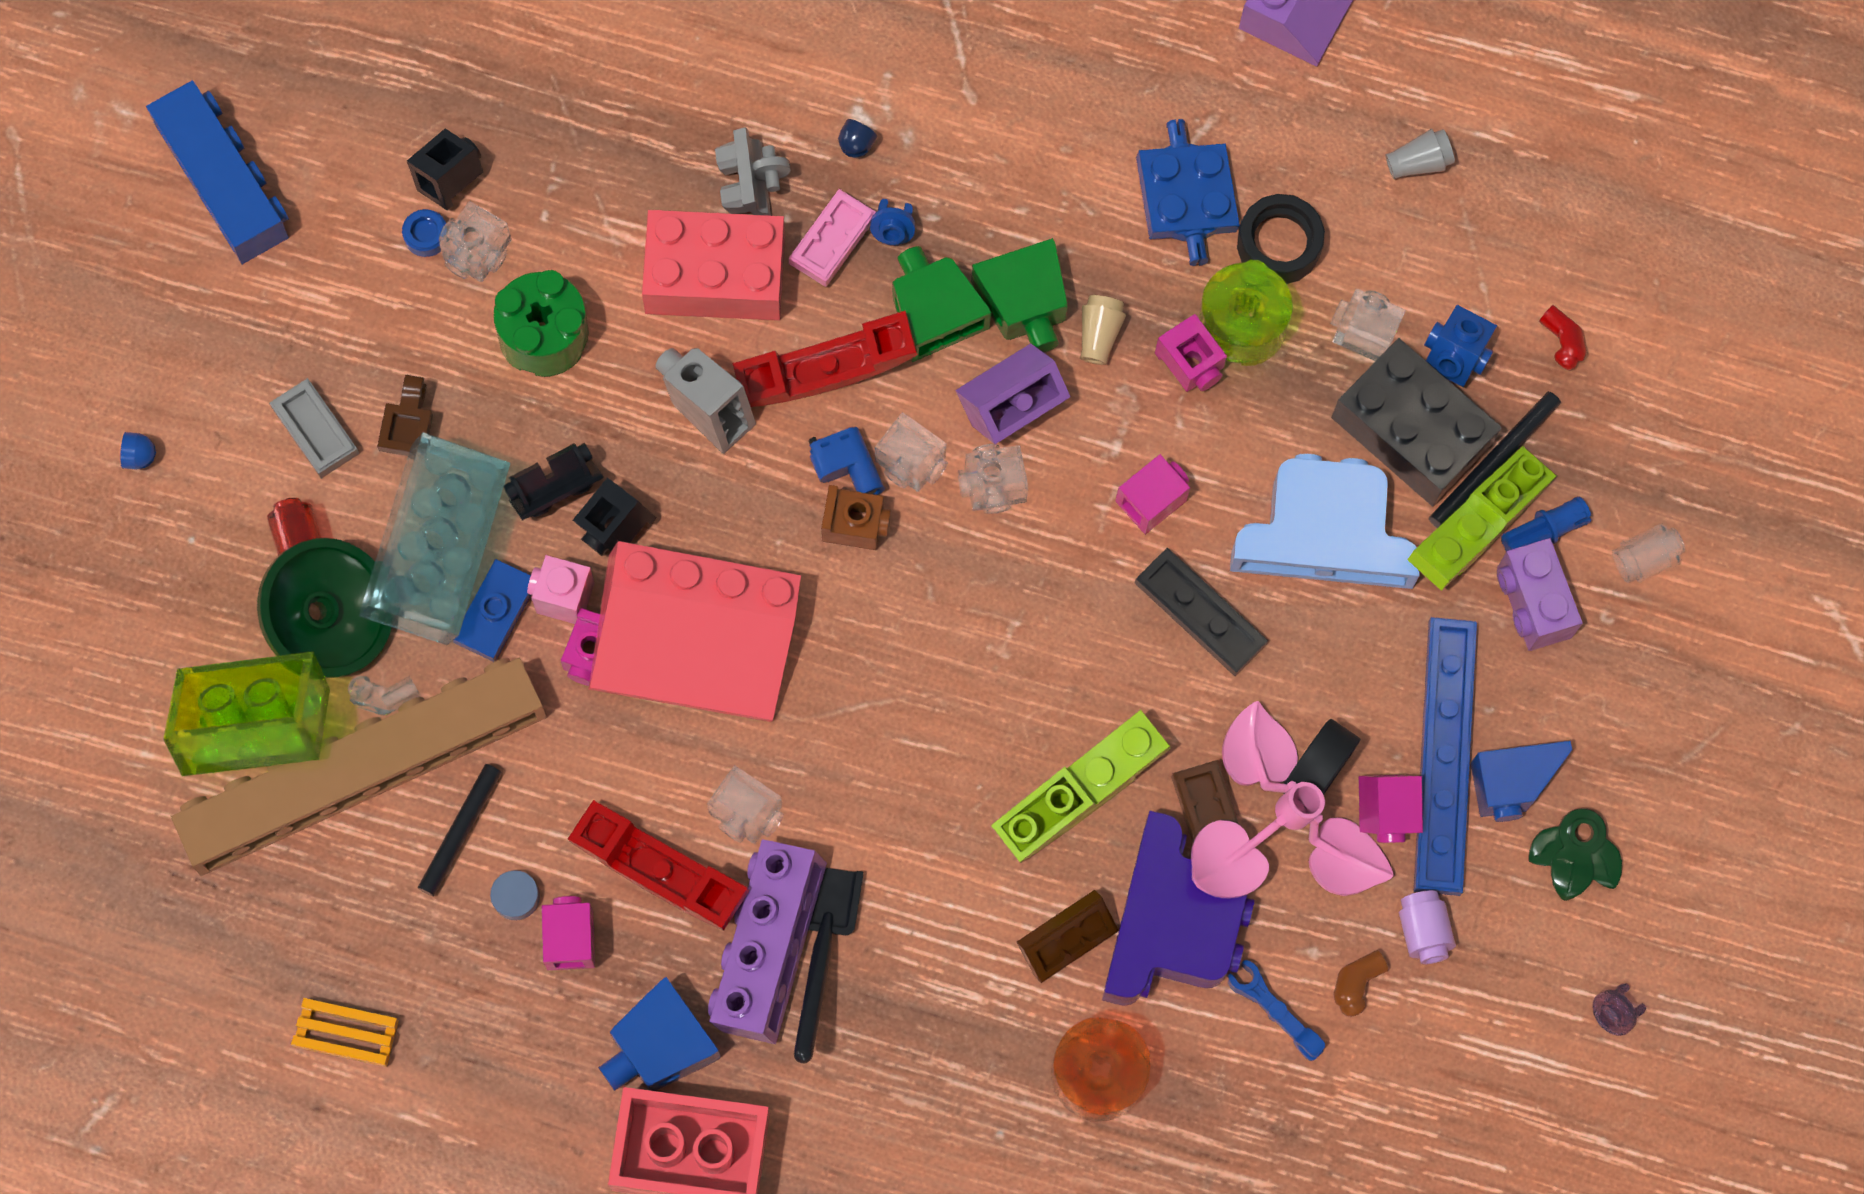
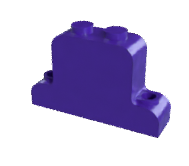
M1149 811L1102 1001L1127 1006L1135 1003L1140 997L1147 998L1153 976L1201 988H1213L1223 981L1228 971L1238 972L1244 945L1237 944L1236 939L1239 927H1248L1255 900L1246 898L1247 895L1238 898L1214 897L1196 887L1192 881L1191 859L1182 856L1187 835L1182 834L1180 824L1172 816Z

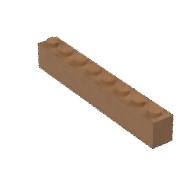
M520 657L512 661L509 658L499 659L486 666L484 674L473 679H455L441 688L442 693L427 700H424L423 697L411 699L399 706L398 713L383 720L380 717L367 719L355 727L354 733L339 740L337 737L323 739L311 747L312 752L297 759H294L293 756L279 759L268 766V772L253 779L249 776L235 779L225 785L224 792L209 799L206 796H201L187 801L181 805V812L170 817L192 867L200 876L208 874L546 719L543 706Z

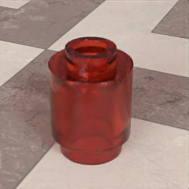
M287 498L275 503L273 506L274 510L267 515L278 556L298 543L321 538L312 505L307 502H301L300 498Z

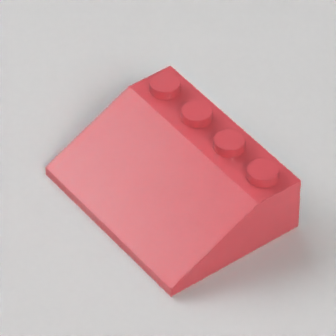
M618 541L608 557L589 690L772 722L796 617L801 575Z

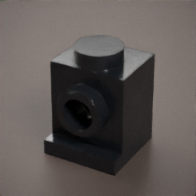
M446 128L407 160L417 191L445 210H449L453 206L452 198L483 173L479 160L481 153L477 146L466 137L461 139Z
M607 477L572 521L586 532L581 540L599 555L603 556L607 550L611 552L618 541L630 543L647 522L651 525L656 517L638 500Z

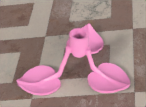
M1259 701L1252 703L1244 709L1232 722L1225 735L1222 746L1224 767L1230 777L1239 785L1249 786L1260 782L1261 788L1264 791L1285 794L1278 799L1275 806L1277 819L1251 840H1249L1246 831L1240 825L1224 820L1211 822L1197 834L1191 852L1192 881L1196 887L1209 895L1219 898H1238L1253 892L1263 883L1269 871L1268 860L1255 847L1281 826L1292 830H1299L1310 824L1309 842L1316 847L1310 854L1309 868L1313 877L1322 888L1336 895L1348 896L1358 894L1390 880L1394 874L1384 853L1367 833L1360 832V827L1357 824L1343 818H1329L1319 828V823L1323 820L1321 813L1325 806V799L1322 791L1316 785L1309 782L1296 784L1294 781H1290L1288 784H1280L1288 778L1297 764L1298 755L1295 744L1287 731L1266 712Z

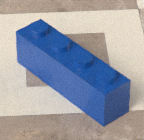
M192 80L146 106L154 125L241 264L248 262L289 238L283 222L289 220L284 208L276 196L267 199L261 189L262 186L267 184L254 161L246 164L240 156L239 152L245 148L231 125L224 129L217 117L223 113L210 91L202 94Z

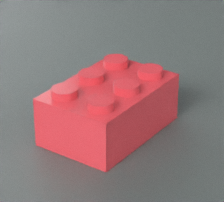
M648 210L642 287L645 314L780 320L785 246L784 216Z
M623 1087L608 1186L613 1192L628 1194H759L770 1118L769 1107Z

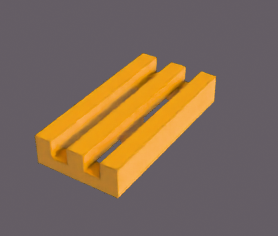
M303 998L301 1016H298L296 1024V1035H293L291 1043L293 1047L387 1067L399 1022L397 1018ZM314 1012L386 1029L384 1035L313 1020L312 1015ZM308 1030L381 1045L378 1054L306 1037Z

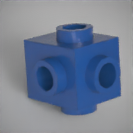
M1456 305L1446 324L1443 325L1436 322L1424 344V346L1431 349L1426 362L1446 379L1464 387L1472 371L1481 375L1493 351L1486 348L1497 325Z

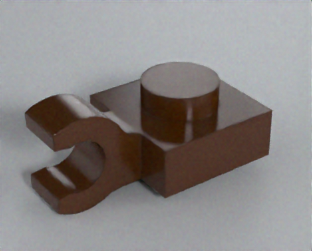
M405 375L400 405L386 403L377 445L380 452L425 458L433 414L431 410L421 409L427 385L423 384L424 377Z

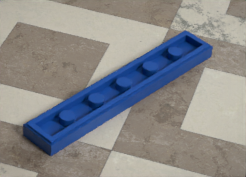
M1431 617L1428 622L1420 764L1423 833H1417L1413 892L1433 890L1437 891L1438 894L1461 896L1463 893L1477 632L1476 621Z

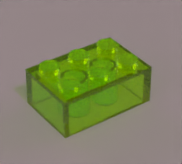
M314 652L178 668L163 740L182 776L319 760L330 687Z

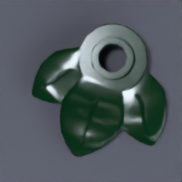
M1578 808L1568 812L1562 818L1559 826L1540 831L1530 846L1528 861L1536 865L1551 866L1552 884L1560 899L1564 901L1580 895L1589 887L1592 880L1611 889L1616 888L1620 881L1622 873L1620 851L1613 843L1606 839L1605 823L1592 810ZM1586 823L1591 829V835L1587 840L1579 841L1575 836V830L1578 825Z

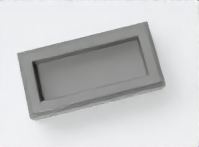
M308 378L269 403L320 478L328 475L359 454L354 443Z

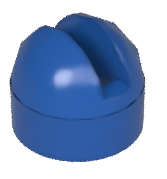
M124 432L120 456L122 469L137 470L149 466L154 461L156 455L154 443L144 434Z

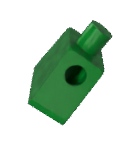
M1053 238L972 265V285L989 307L992 319L1006 340L1027 335L1030 344L1043 353L1058 346L1059 341L1053 326L1066 320L1067 299L1056 244Z
M921 246L909 248L897 257L905 275L892 282V297L896 312L906 311L918 353L917 356L911 359L912 362L990 329L991 311L952 258L945 257L930 264Z

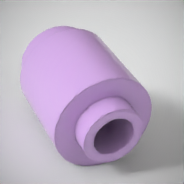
M1433 890L1421 891L1402 898V910L1399 911V916L1409 957L1420 958L1421 964H1433L1446 960L1449 957L1448 951L1454 949L1456 944L1446 904L1444 901L1439 900L1438 892Z

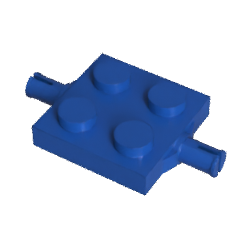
M1176 119L1166 123L1170 146L1162 149L1139 150L1136 156L1149 240L1174 238L1186 241L1190 259L1189 264L1196 266L1198 263L1201 266L1208 263L1204 239L1214 234L1235 233L1240 226L1226 143L1200 146L1188 144L1185 121L1178 119L1176 124Z

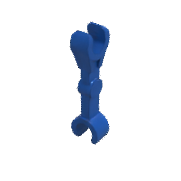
M1248 960L1242 961L1241 966L1252 975L1253 980L1249 984L1244 985L1237 982L1232 974H1229L1227 980L1230 988L1235 993L1258 1003L1268 1014L1269 1019L1276 1022L1293 1039V1043L1300 1053L1309 1061H1314L1323 1052L1325 1042L1312 1029L1305 1028L1287 1010L1285 1003L1278 1001L1268 990L1258 967L1253 962Z

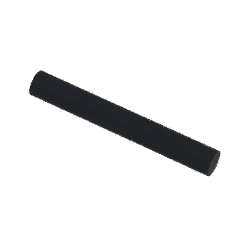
M489 764L484 765L417 887L422 892L433 897L435 896L502 773L497 768Z

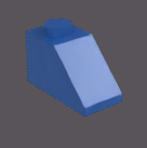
M1571 741L1478 752L1470 764L1480 817L1494 816L1496 822H1507L1522 818V812H1526L1572 751Z

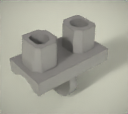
M746 127L733 130L734 141L715 148L716 162L719 170L724 175L736 172L739 174L738 183L721 187L722 206L730 214L751 212L753 215L771 216L768 191L775 192L780 190L779 179L790 173V162L784 157L776 156L774 146L762 147L760 140L750 138L749 130Z

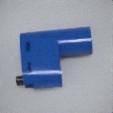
M851 427L819 440L816 437L809 439V446L811 448L810 460L821 483L830 482L849 474L857 492L879 495L885 490L858 427Z

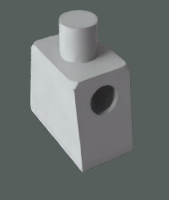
M670 348L658 358L655 367L664 375L663 381L673 405L721 453L724 454L756 425L744 386L700 349H691L683 357L676 349Z

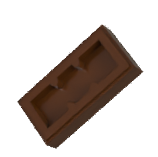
M1217 760L1172 773L1171 778L1193 843L1197 834L1211 822L1224 820L1238 824Z
M1093 890L1018 940L1017 944L1033 975L1042 983L1119 930L1102 896L1096 890Z

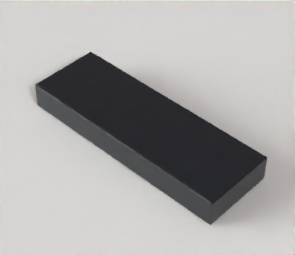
M1166 548L1135 579V584L1234 676L1267 645L1268 640L1170 549Z

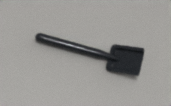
M825 868L808 930L816 931L818 934L813 945L794 1048V1058L801 1064L808 1063L813 1057L832 952V934L848 936L855 930L864 873L861 871L851 872Z

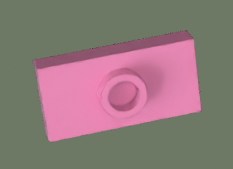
M838 189L790 255L789 264L827 287L869 229L871 219L876 212Z

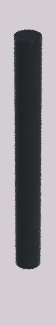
M1548 391L1429 516L1430 522L1436 528L1458 510L1470 495L1520 448L1561 404L1559 398L1552 392Z

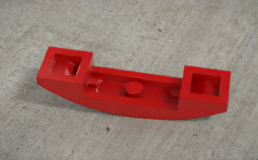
M906 311L863 323V330L780 356L775 350L732 363L736 380L744 386L750 407H757L822 394L881 374L918 355Z
M595 800L591 802L568 837L569 842L627 880L683 912L723 931L750 891L746 886L709 865L706 868L639 830L630 820Z

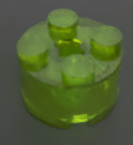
M1249 260L1243 263H1236L1222 268L1209 280L1203 291L1198 318L1227 355L1226 361L1241 363V366H1254L1269 360L1279 351L1286 337L1293 312L1292 296L1285 281L1263 262Z

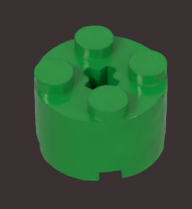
M546 270L522 275L511 281L497 293L493 315L501 351L513 367L520 371L522 369L535 373V376L550 377L569 370L579 361L588 341L589 328L583 299L571 282L563 278L557 271ZM544 322L546 325L540 326L539 323Z

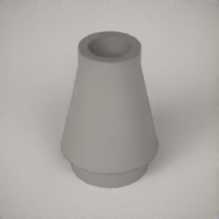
M1430 129L1399 149L1385 154L1393 179L1446 171L1447 165L1455 163L1453 150L1444 129L1437 132Z

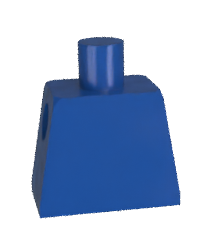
M665 977L612 1028L610 1034L621 1052L598 1068L614 1091L637 1075L648 1090L656 1091L716 1062L721 1057L717 1047L670 981Z

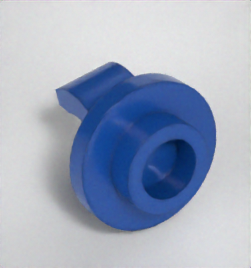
M882 199L879 203L878 211L871 219L870 230L872 235L878 241L887 245H901L910 241L915 233L912 205L905 203L904 210L888 208V199Z

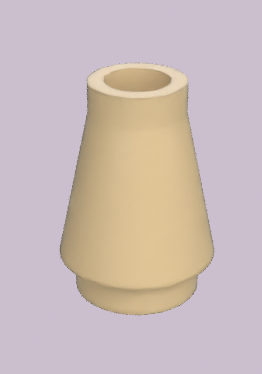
M1090 295L1087 305L1082 306L1081 360L1098 365L1107 364L1108 355L1126 317V314L1122 312L1124 307L1122 301L1106 296Z

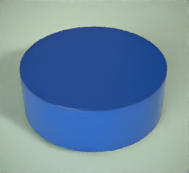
M428 209L415 211L405 219L402 226L404 242L407 248L417 256H434L440 253L447 245L449 233L446 222L435 211Z

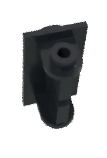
M573 443L546 458L552 473L545 476L537 462L510 476V482L504 484L503 488L509 497L510 504L523 521L529 517L545 514L552 508L553 504L570 495L574 496L585 493L593 486V483L604 477L593 463V457L587 445L583 443L576 446Z

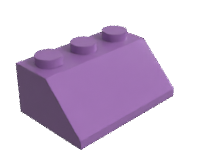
M1247 0L1243 8L1239 29L1317 67L1353 0Z

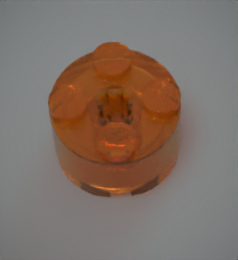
M1101 1017L1085 1019L1072 1026L1064 1034L1057 1046L1051 1066V1080L1054 1091L1060 1102L1070 1112L1090 1122L1116 1119L1129 1112L1141 1098L1149 1081L1150 1053L1141 1035L1129 1024ZM1093 1060L1099 1065L1105 1062L1111 1065L1107 1074L1108 1079H1105L1102 1075L1094 1077L1090 1073L1093 1067Z

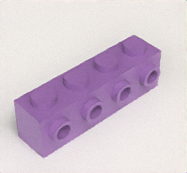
M762 839L759 851L754 852L748 865V879L750 880L748 889L750 891L735 913L734 919L737 927L732 943L729 942L723 951L721 966L724 972L719 988L713 990L708 1004V1013L711 1016L709 1022L723 1033L776 1045L827 865L826 861L815 850Z

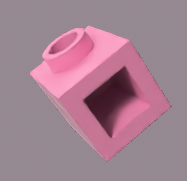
M545 555L542 568L535 567L533 569L527 593L532 595L536 613L575 624L579 608H587L592 593L594 579L591 568Z

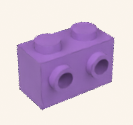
M1032 344L1027 345L955 390L972 427L994 444H997L1071 397L1055 361Z
M1551 538L1507 551L1497 567V578L1502 592L1509 597L1513 608L1515 628L1519 636L1524 637L1528 651L1571 639L1583 623Z

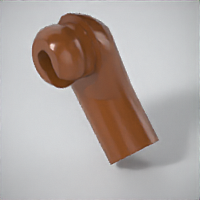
M1378 950L1346 965L1338 973L1333 995L1335 1003L1340 1006V1010L1344 1015L1352 1017L1362 1013L1366 1005L1363 999L1366 982L1388 971L1387 963Z

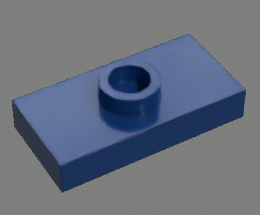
M495 559L454 634L453 642L495 662L531 597L527 593L531 575Z

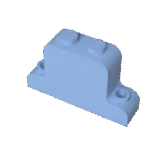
M1299 454L1295 458L1288 459L1281 464L1272 488L1270 524H1246L1236 536L1230 560V571L1407 589H1413L1420 572L1407 560L1417 547L1405 538L1388 536L1385 532L1388 488L1385 473L1378 467L1368 465V462L1363 459L1346 458L1340 462L1322 461V457L1315 454Z

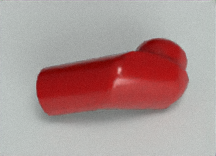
M1552 305L1540 318L1539 322L1560 340L1562 347L1555 353V361L1563 368L1572 370L1577 366L1579 360L1584 361L1587 354L1584 333L1578 324L1556 306Z

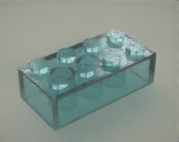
M424 432L411 445L359 613L360 617L448 645L459 636L510 462Z

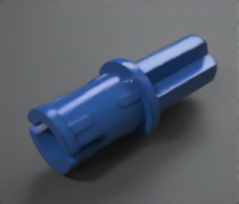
M1575 497L1554 509L1537 511L1534 520L1504 533L1501 536V542L1506 552L1551 538L1552 544H1555L1558 541V537L1590 524L1592 520L1590 518L1591 512L1581 497Z

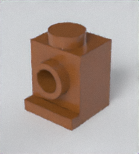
M829 485L821 527L822 542L876 550L878 536L887 537L890 524L891 510L883 509L884 496L838 489V486ZM850 511L866 513L865 517L861 520H853L848 514Z

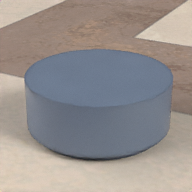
M515 870L503 873L494 881L490 897L494 908L502 917L509 920H522L529 917L536 910L540 900V892L531 876L525 872Z

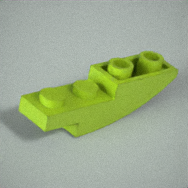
M1522 446L1486 479L1458 510L1426 538L1407 560L1442 591L1458 575L1463 574L1553 482L1556 475Z
M1140 710L1068 768L1063 767L991 826L1018 861L1022 863L1072 829L1136 780L1135 777L1169 751L1171 747Z

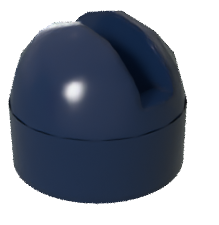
M847 119L840 130L838 142L841 150L848 157L859 158L865 156L871 150L877 135L863 123Z

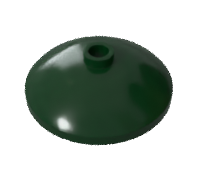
M316 538L288 548L270 564L259 587L257 614L259 625L267 644L281 661L292 669L308 676L337 678L364 668L382 651L392 629L394 604L392 592L383 571L367 553L342 540ZM311 604L316 605L320 610L318 620L310 616L309 608Z

